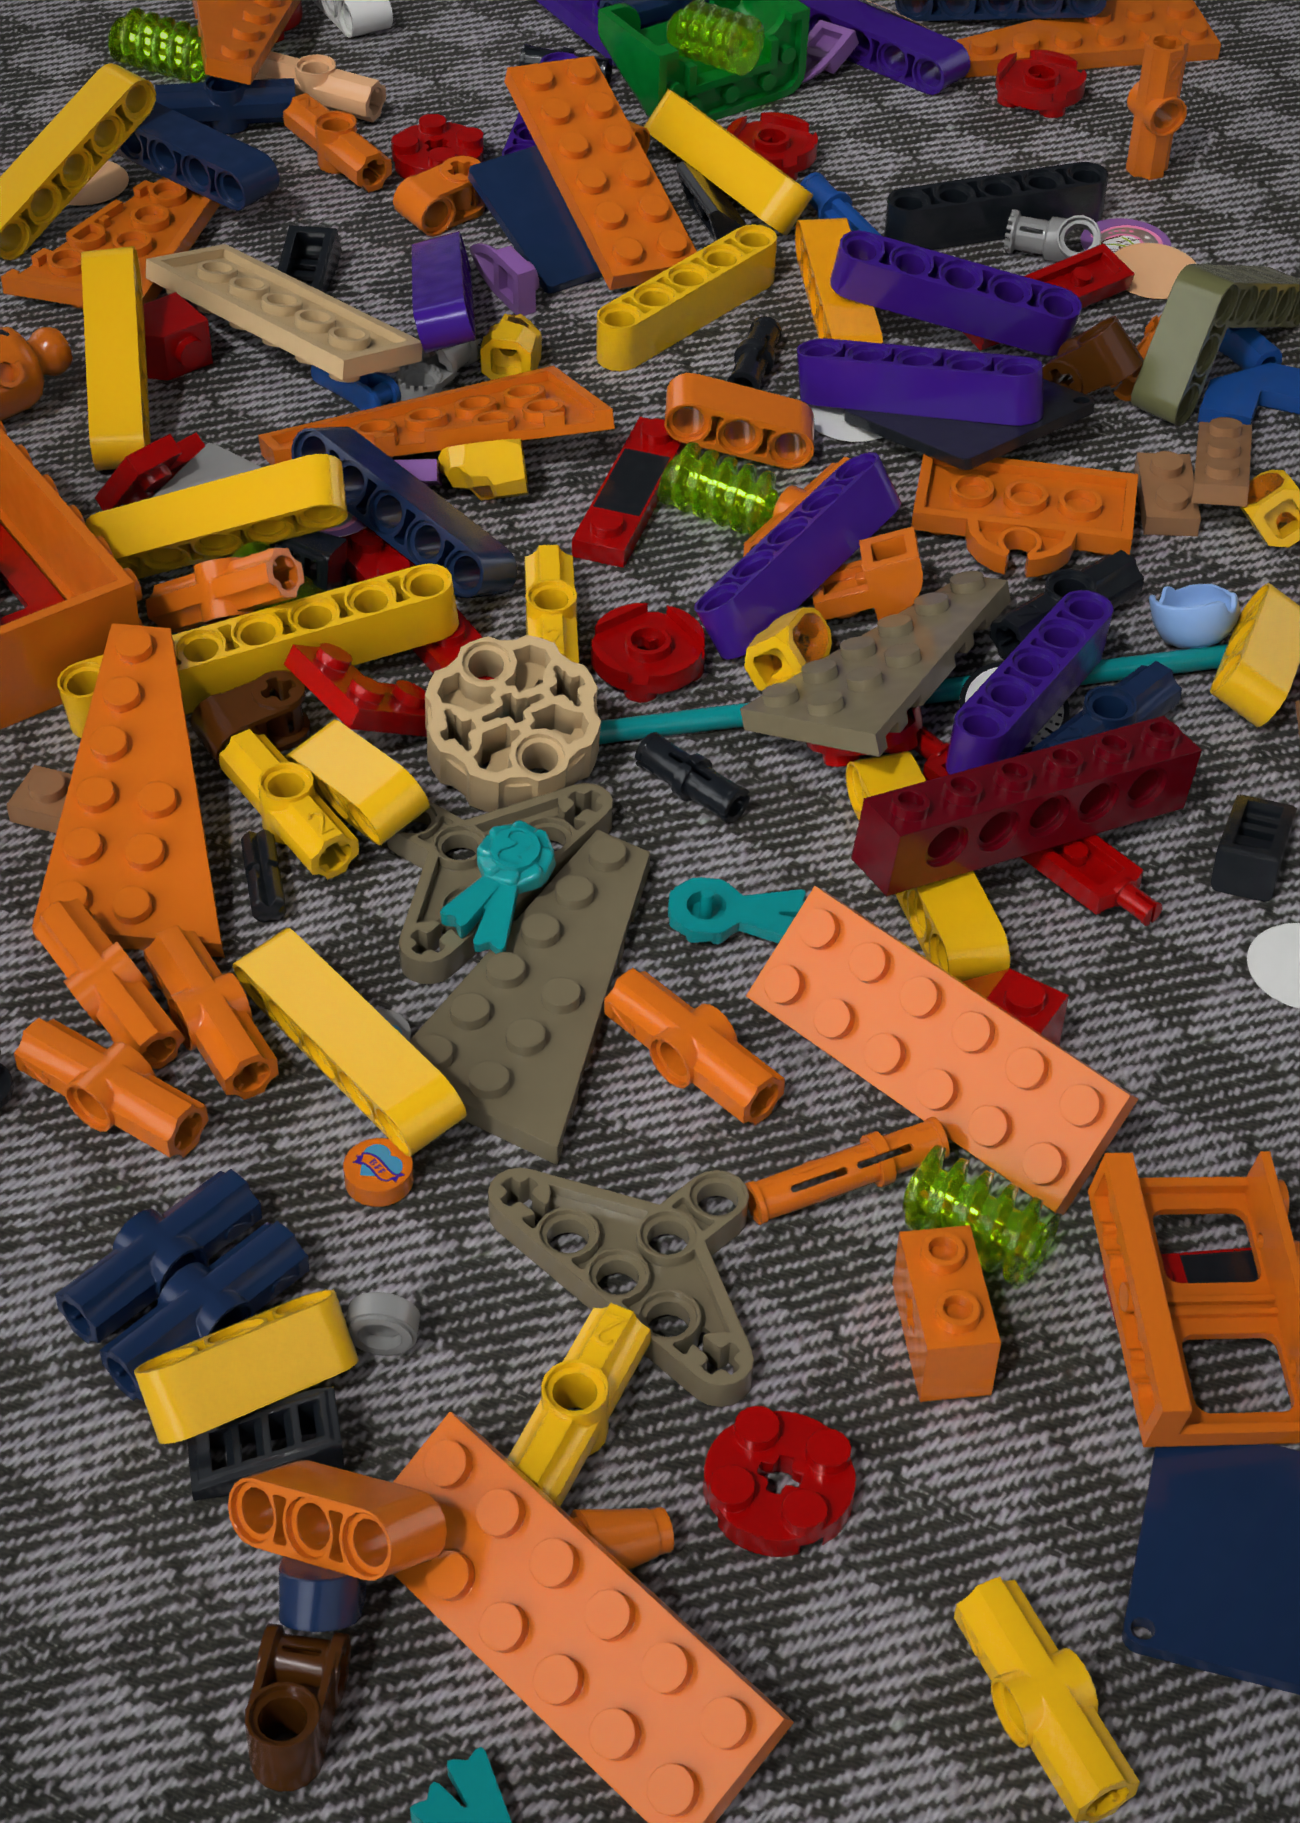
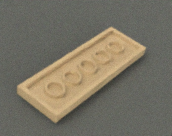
M227 244L146 259L145 278L165 288L167 294L177 292L181 297L196 304L198 310L216 314L229 321L231 327L246 330L262 338V342L265 345L279 347L295 355V359L298 362L314 365L329 373V377L335 381L345 383L356 382L363 375L375 372L394 373L399 371L401 366L422 361L423 347L419 339Z

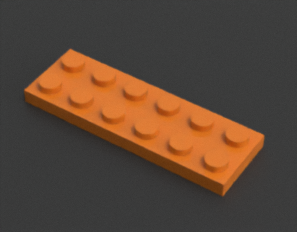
M594 56L507 67L504 82L609 290L638 286L697 252Z
M816 886L813 887L746 994L747 998L923 1121L930 1117H936L942 1124L947 1138L1058 1214L1064 1215L1138 1101L1137 1097L825 890Z
M449 1412L393 1481L396 1484L422 1490L431 1495L439 1504L446 1521L447 1536L445 1546L440 1555L432 1560L394 1573L393 1575L648 1823H716L793 1725L794 1721L462 1417Z

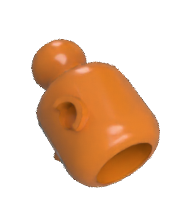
M0 327L1 421L28 410L38 402L43 395L44 375L59 376L70 367L73 358L70 346L63 334L56 328L41 327L35 330L29 340L26 341L13 328Z

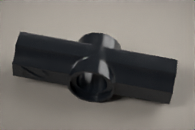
M1123 550L1113 555L1108 554L1081 571L1075 569L1054 571L1047 577L1043 593L992 621L990 638L997 647L998 655L1005 660L1069 592L1089 590L1099 593L1112 603L1114 609L1142 592L1144 576L1137 567L1136 559Z

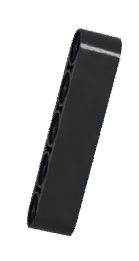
M1076 162L897 189L889 193L887 198L884 237L930 250L1007 238L1005 233L1011 232V230L1006 228L1007 225H1010L1008 224V219L1012 209L1020 210L1021 216L1048 221L1053 216L1068 219L1075 215H1084L1098 222L1101 221L1103 216L1109 173L1107 169L1099 164Z

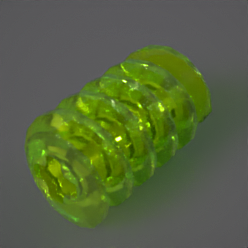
M704 0L690 2L684 9L675 12L667 23L666 35L668 42L679 50L680 56L688 57L740 76L749 73L755 67L764 45V27L758 18L752 15H745L739 11H732L726 7L722 8L713 3L709 4Z
M136 7L131 9L125 17L117 18L112 25L108 37V47L114 61L128 63L137 68L143 67L151 72L158 71L159 74L168 77L174 76V78L182 81L189 80L190 83H199L205 75L201 54L202 41L201 37H198L197 31L198 25L191 27L189 22L182 20L176 23L174 18L168 16L160 18L159 14L151 11L145 14L143 9Z
M695 442L688 443L681 453L668 463L663 471L657 492L659 502L664 505L673 504L676 509L682 512L692 511L694 516L703 520L710 518L713 523L721 527L729 525L730 529L736 533H748L751 537L773 516L775 505L779 499L777 490H775L776 474L766 470L756 481L757 467L754 464L747 463L738 472V460L735 457L728 456L719 465V452L709 449L701 457L700 445Z
M935 1145L911 1177L904 1194L902 1209L903 1213H905V1223L908 1229L922 1230L970 1225L981 1268L987 1272H995L1003 1267V1277L1005 1282L1010 1285L1019 1286L1026 1282L1037 1271L1046 1257L1058 1230L1061 1215L1057 1213L1046 1224L1041 1222L1040 1216L1043 1199L1037 1196L1033 1197L1022 1210L1015 1208L1019 1187L1013 1183L1008 1184L997 1197L991 1195L994 1173L985 1170L972 1184L968 1183L966 1180L970 1160L964 1157L959 1158L948 1171L942 1169L946 1148L941 1145Z

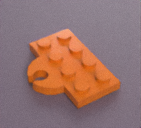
M923 454L911 527L914 526L915 530L926 531L935 535L965 536L967 550L975 560L992 571L1003 575L1008 567L1010 550L1027 552L1025 575L1026 577H1038L1057 571L1066 565L1074 550L1092 552L1103 556L1113 555L1123 550L1130 555L1138 474L997 457L973 469L962 470Z

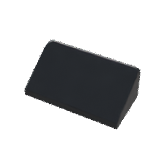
M685 162L677 164L676 171L686 202L714 241L739 227L747 225L718 186Z

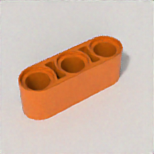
M697 373L680 374L673 378L667 386L664 426L667 433L679 442L784 469L802 467L813 457L814 414L812 409L800 400Z
M298 1460L244 1477L234 1483L229 1493V1518L234 1531L246 1544L362 1580L376 1581L432 1560L440 1555L446 1543L447 1528L445 1517L439 1504L431 1495L419 1489L309 1460Z

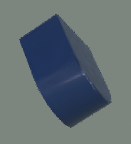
M283 1556L279 1566V1621L282 1625L298 1631L325 1632L347 1628L358 1622L361 1618L366 1599V1580Z

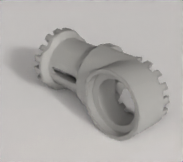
M1012 209L1008 219V224L1010 225H1007L1006 228L1011 230V232L1005 233L1007 238L1004 240L1003 250L1004 253L1012 254L1014 250L1041 254L1044 260L1059 262L1081 253L1070 250L1065 244L1067 234L1072 230L1083 228L1092 234L1093 242L1088 249L1101 245V232L1098 224L1092 218L1084 215H1075L1068 219L1053 216L1048 221L1021 216L1020 210Z
M480 339L425 354L424 350H422L421 362L401 366L399 371L396 372V383L401 392L400 401L442 392V389L456 377L457 370L461 367H469L480 359L481 346H478L481 343Z

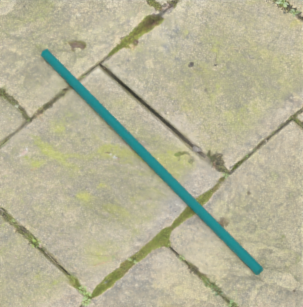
M1228 644L1102 659L1080 685L1120 681L1141 665L1149 666L1155 661L1170 668L1173 674L1218 669ZM969 676L946 678L925 704L959 700L961 689ZM748 703L601 720L599 744L640 740L653 732H657L662 736H672L744 727L740 708Z

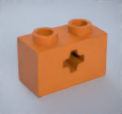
M971 1226L900 1231L892 1286L919 1401L992 1395L1001 1340Z

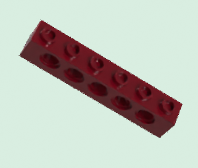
M1163 715L867 797L863 801L851 859L887 897L1183 809L1202 749L1187 737L1176 724Z

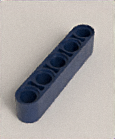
M895 0V5L900 15L913 21L1088 18L1101 13L1107 3V0Z
M155 102L149 116L115 152V154L236 211L244 209L277 190L280 182L275 163L263 151Z
M350 427L305 428L298 432L291 448L292 459L312 454H328L340 459L343 466L347 511L416 566L430 563L447 568L452 574L455 596L459 598H476L500 595L508 592L513 587L518 573L516 560L510 550L356 430Z

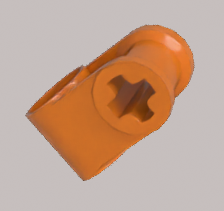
M455 156L427 171L406 178L400 183L394 193V209L427 236L432 237L441 235L446 230L463 222L480 217L485 211V203L470 183L468 173L470 166L481 162L474 157Z

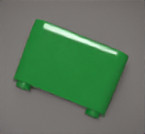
M709 0V8L640 29V16L636 9L626 3H617L598 9V34L601 42L648 118L667 89H670L716 121L785 98L793 94L800 87L806 72L810 8L799 0Z

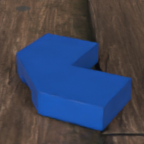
M1270 362L1210 379L1200 406L1197 422H1210L1215 418L1228 417L1237 419L1242 424L1251 425L1257 406L1300 414V368Z

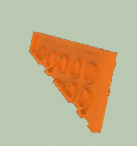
M192 0L195 19H198V37H201L202 41L201 54L205 74L251 85L301 0Z
M1107 0L1103 11L1093 17L1034 19L956 40L964 46L970 57V69L965 78L996 76L998 63L1005 56L1017 52L1016 60L1029 58L1030 50H1049L1068 55L1078 61L1077 70L1142 65L1145 43L1150 39V34L1163 31L1182 35L1189 41L1186 62L1218 60L1221 42L1194 0Z
M165 177L160 178L154 183L144 180L133 187L134 196L125 203L115 199L66 232L67 242L53 251L42 248L33 254L30 267L21 273L12 268L2 275L3 294L69 304L75 308L83 309L81 253L134 246L141 270L143 304L156 300L163 287L145 278L146 259L189 251L221 204Z
M553 365L258 435L261 455L270 465L292 459L291 448L293 440L298 432L305 428L350 427L389 457L441 451L443 448L501 439L521 438L523 441L615 429L613 409Z
M112 623L35 912L32 930L37 927L40 921V913L58 900L67 902L78 898L84 906L86 905L106 931L105 934L113 944L118 942L123 949L144 950L152 944L158 932L178 925L182 930L195 931L210 956L225 958L171 628Z

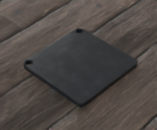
M1043 379V418L1029 425L1011 426L844 409V420L959 469L970 470L1093 414L1095 411V400L1089 395Z

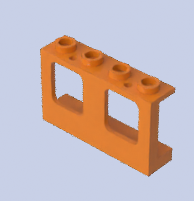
M1260 1151L1247 1177L1152 1178L1138 1177L1133 1153H1105L1089 1187L1088 1195L1143 1447L1300 1443V1242L1294 1240L1288 1220V1188L1284 1180L1277 1178L1271 1152ZM1233 1214L1240 1217L1246 1226L1258 1273V1280L1254 1282L1177 1283L1170 1280L1164 1270L1153 1218L1157 1215ZM1261 1338L1275 1345L1291 1402L1290 1410L1284 1412L1207 1413L1196 1405L1182 1348L1184 1341Z

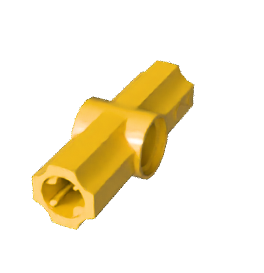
M539 545L533 554L525 556L524 561L526 635L543 638L555 643L562 655L572 662L579 663L577 592L575 590L573 556L563 552L559 545Z
M248 729L231 736L227 747L219 753L221 770L262 817L263 829L270 831L274 835L275 842L286 844L312 875L320 874L329 880L346 872L350 862L359 855L358 839L315 792L314 777L311 771L304 765L289 762L264 734L257 735Z
M613 1303L604 1308L592 1309L564 1360L552 1366L544 1375L541 1384V1400L507 1458L559 1507H561L588 1456L597 1452L606 1442L609 1418L650 1345L651 1329L640 1322L634 1311ZM568 1408H581L583 1410L572 1411L568 1410Z
M999 1576L977 1585L965 1599L956 1604L954 1619L991 1680L993 1704L1004 1730L1018 1747H1031L1075 1822L1089 1821V1823H1094L1114 1814L1121 1805L1136 1795L1140 1781L1098 1715L1096 1690L1085 1665L1071 1649L1063 1648L1058 1650L1016 1580L1006 1581L1002 1580Z

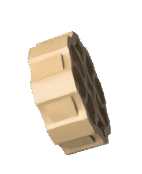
M525 635L516 640H498L487 636L465 644L460 648L458 657L452 663L434 672L425 693L427 760L433 773L441 784L453 786L466 797L469 806L486 812L574 785L578 780L589 777L598 756L601 720L598 717L597 709L598 687L593 676L585 665L570 661L559 652L555 643L543 638ZM487 676L492 677L494 679L483 680L479 679L478 677ZM489 762L487 768L483 769L482 765ZM544 768L549 772L540 774L534 773L530 769Z

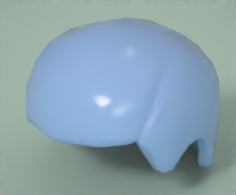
M1193 584L1177 590L1170 586H1165L1159 601L1156 600L1155 595L1149 596L1152 621L1164 642L1180 649L1204 648L1219 643L1233 630L1240 615V604L1237 594L1214 584Z

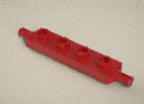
M922 725L916 733L918 745L914 750L927 759L923 769L926 781L949 775L945 765L949 743H944ZM1096 834L1021 856L1023 860L1095 915L1108 908L1121 906L1141 921L1144 926H1149L1150 922L1153 923L1162 911V904L1160 902H1156L1139 889L1143 869Z

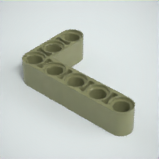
M1186 265L1173 284L1131 394L1132 406L1177 426L1184 425L1194 412L1227 328L1296 327L1300 325V279L1266 266Z

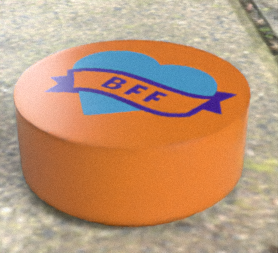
M372 1138L356 1144L349 1150L343 1162L345 1188L355 1201L371 1207L392 1205L402 1200L413 1186L412 1156H406L387 1138Z

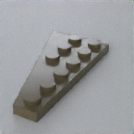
M966 571L952 576L949 584L935 592L918 596L911 607L899 614L889 615L880 619L877 622L878 626L864 635L843 641L840 644V649L827 657L806 663L801 668L802 672L787 681L766 687L762 691V696L740 708L744 730L880 757L887 749L886 735L889 732L900 733L908 724L907 710L925 704L956 667L954 655L956 653H968L974 646L973 633L988 629L992 621L1011 602L1008 580L987 578L979 571Z
M597 829L512 924L506 952L495 954L492 950H489L409 1040L454 1087L466 1108L467 1116L463 1119L464 1121L558 1165L563 1149V1137L568 1121L572 1119L576 1108L578 1089L585 1068L589 1066L604 1018V998L611 992V984L616 968H619L624 954V942L630 923L634 922L650 870L649 851Z

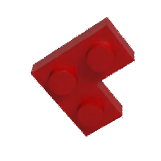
M197 432L177 443L171 434L154 441L126 456L95 496V500L101 509L105 511L152 498L155 495L154 491L166 485L205 447V444Z
M321 643L319 647L292 645L284 665L348 728L352 730L427 737V729L425 727L426 691L405 680H398L396 684L377 682L366 677L351 664L353 661L352 656L335 645L329 643Z

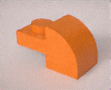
M914 526L859 540L862 560L842 564L812 593L814 607L821 613L824 620L849 618L860 611L874 608L877 620L879 621L886 616L899 614L914 604V600L919 596L923 583V570Z

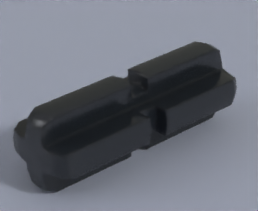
M266 829L258 833L248 831L241 838L252 916L259 922H265L269 919L278 921L285 915L286 906L275 838Z

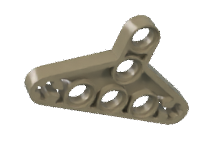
M579 783L467 820H463L429 801L430 808L412 821L427 825V829L418 833L399 831L386 841L389 849L395 854L422 868L399 939L400 967L403 974L410 980L420 984L443 982L478 953L474 950L473 939L481 920L466 937L461 939L458 936L456 927L441 924L440 911L445 905L482 877L477 866V847L489 834L492 827L513 824L515 821L521 820L537 829L546 831L550 841H556L563 845L561 849L554 851L556 866L547 882L540 888L518 894L513 916L514 920L536 899L597 829L607 834L611 831L613 799L610 793L602 786L593 783ZM456 848H467L476 853L471 858L465 860H454L445 855L446 852ZM440 947V952H435Z
M521 1167L507 1169L499 1173L491 1181L488 1189V1212L490 1223L496 1231L591 1311L593 1308H604L613 1303L634 1311L640 1322L650 1328L648 1324L653 1319L662 1315H673L684 1320L688 1328L678 1336L664 1337L651 1330L650 1345L644 1355L691 1395L707 1405L724 1407L736 1404L749 1393L754 1365L752 1349L712 1259V1255L739 1235L746 1226L749 1193L746 1184L738 1176L720 1170L704 1172L694 1177L661 1204ZM721 1196L731 1200L736 1207L725 1215H712L703 1211L698 1204L707 1197ZM511 1199L516 1202L511 1206L507 1205V1201ZM529 1199L532 1200V1210L523 1203ZM535 1219L539 1221L536 1227H535ZM574 1233L583 1237L587 1244L577 1252L563 1253L553 1249L549 1242L559 1234ZM671 1234L682 1238L687 1246L676 1254L667 1255L653 1250L648 1243L659 1235ZM620 1273L633 1278L637 1285L633 1290L625 1294L616 1295L602 1290L598 1282L609 1274ZM705 1332L707 1334L703 1335V1351L698 1348L700 1334ZM709 1362L718 1369L730 1364L733 1366V1374L730 1375L722 1369L710 1374L707 1372V1363Z

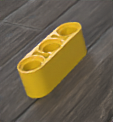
M1267 583L1263 585L1252 596L1240 613L1238 622L1234 627L1211 685L1210 693L1257 728L1267 723L1279 710L1290 691L1300 664V605L1272 584Z
M336 719L332 720L286 755V759L289 762L304 765L311 771L314 777L315 792L333 812L377 845H382L430 808L429 800L423 789L402 765Z
M322 1290L298 1297L156 1356L139 1365L134 1370V1374L159 1443L170 1444L200 1435L337 1376L355 1366L359 1359L336 1292L334 1290Z

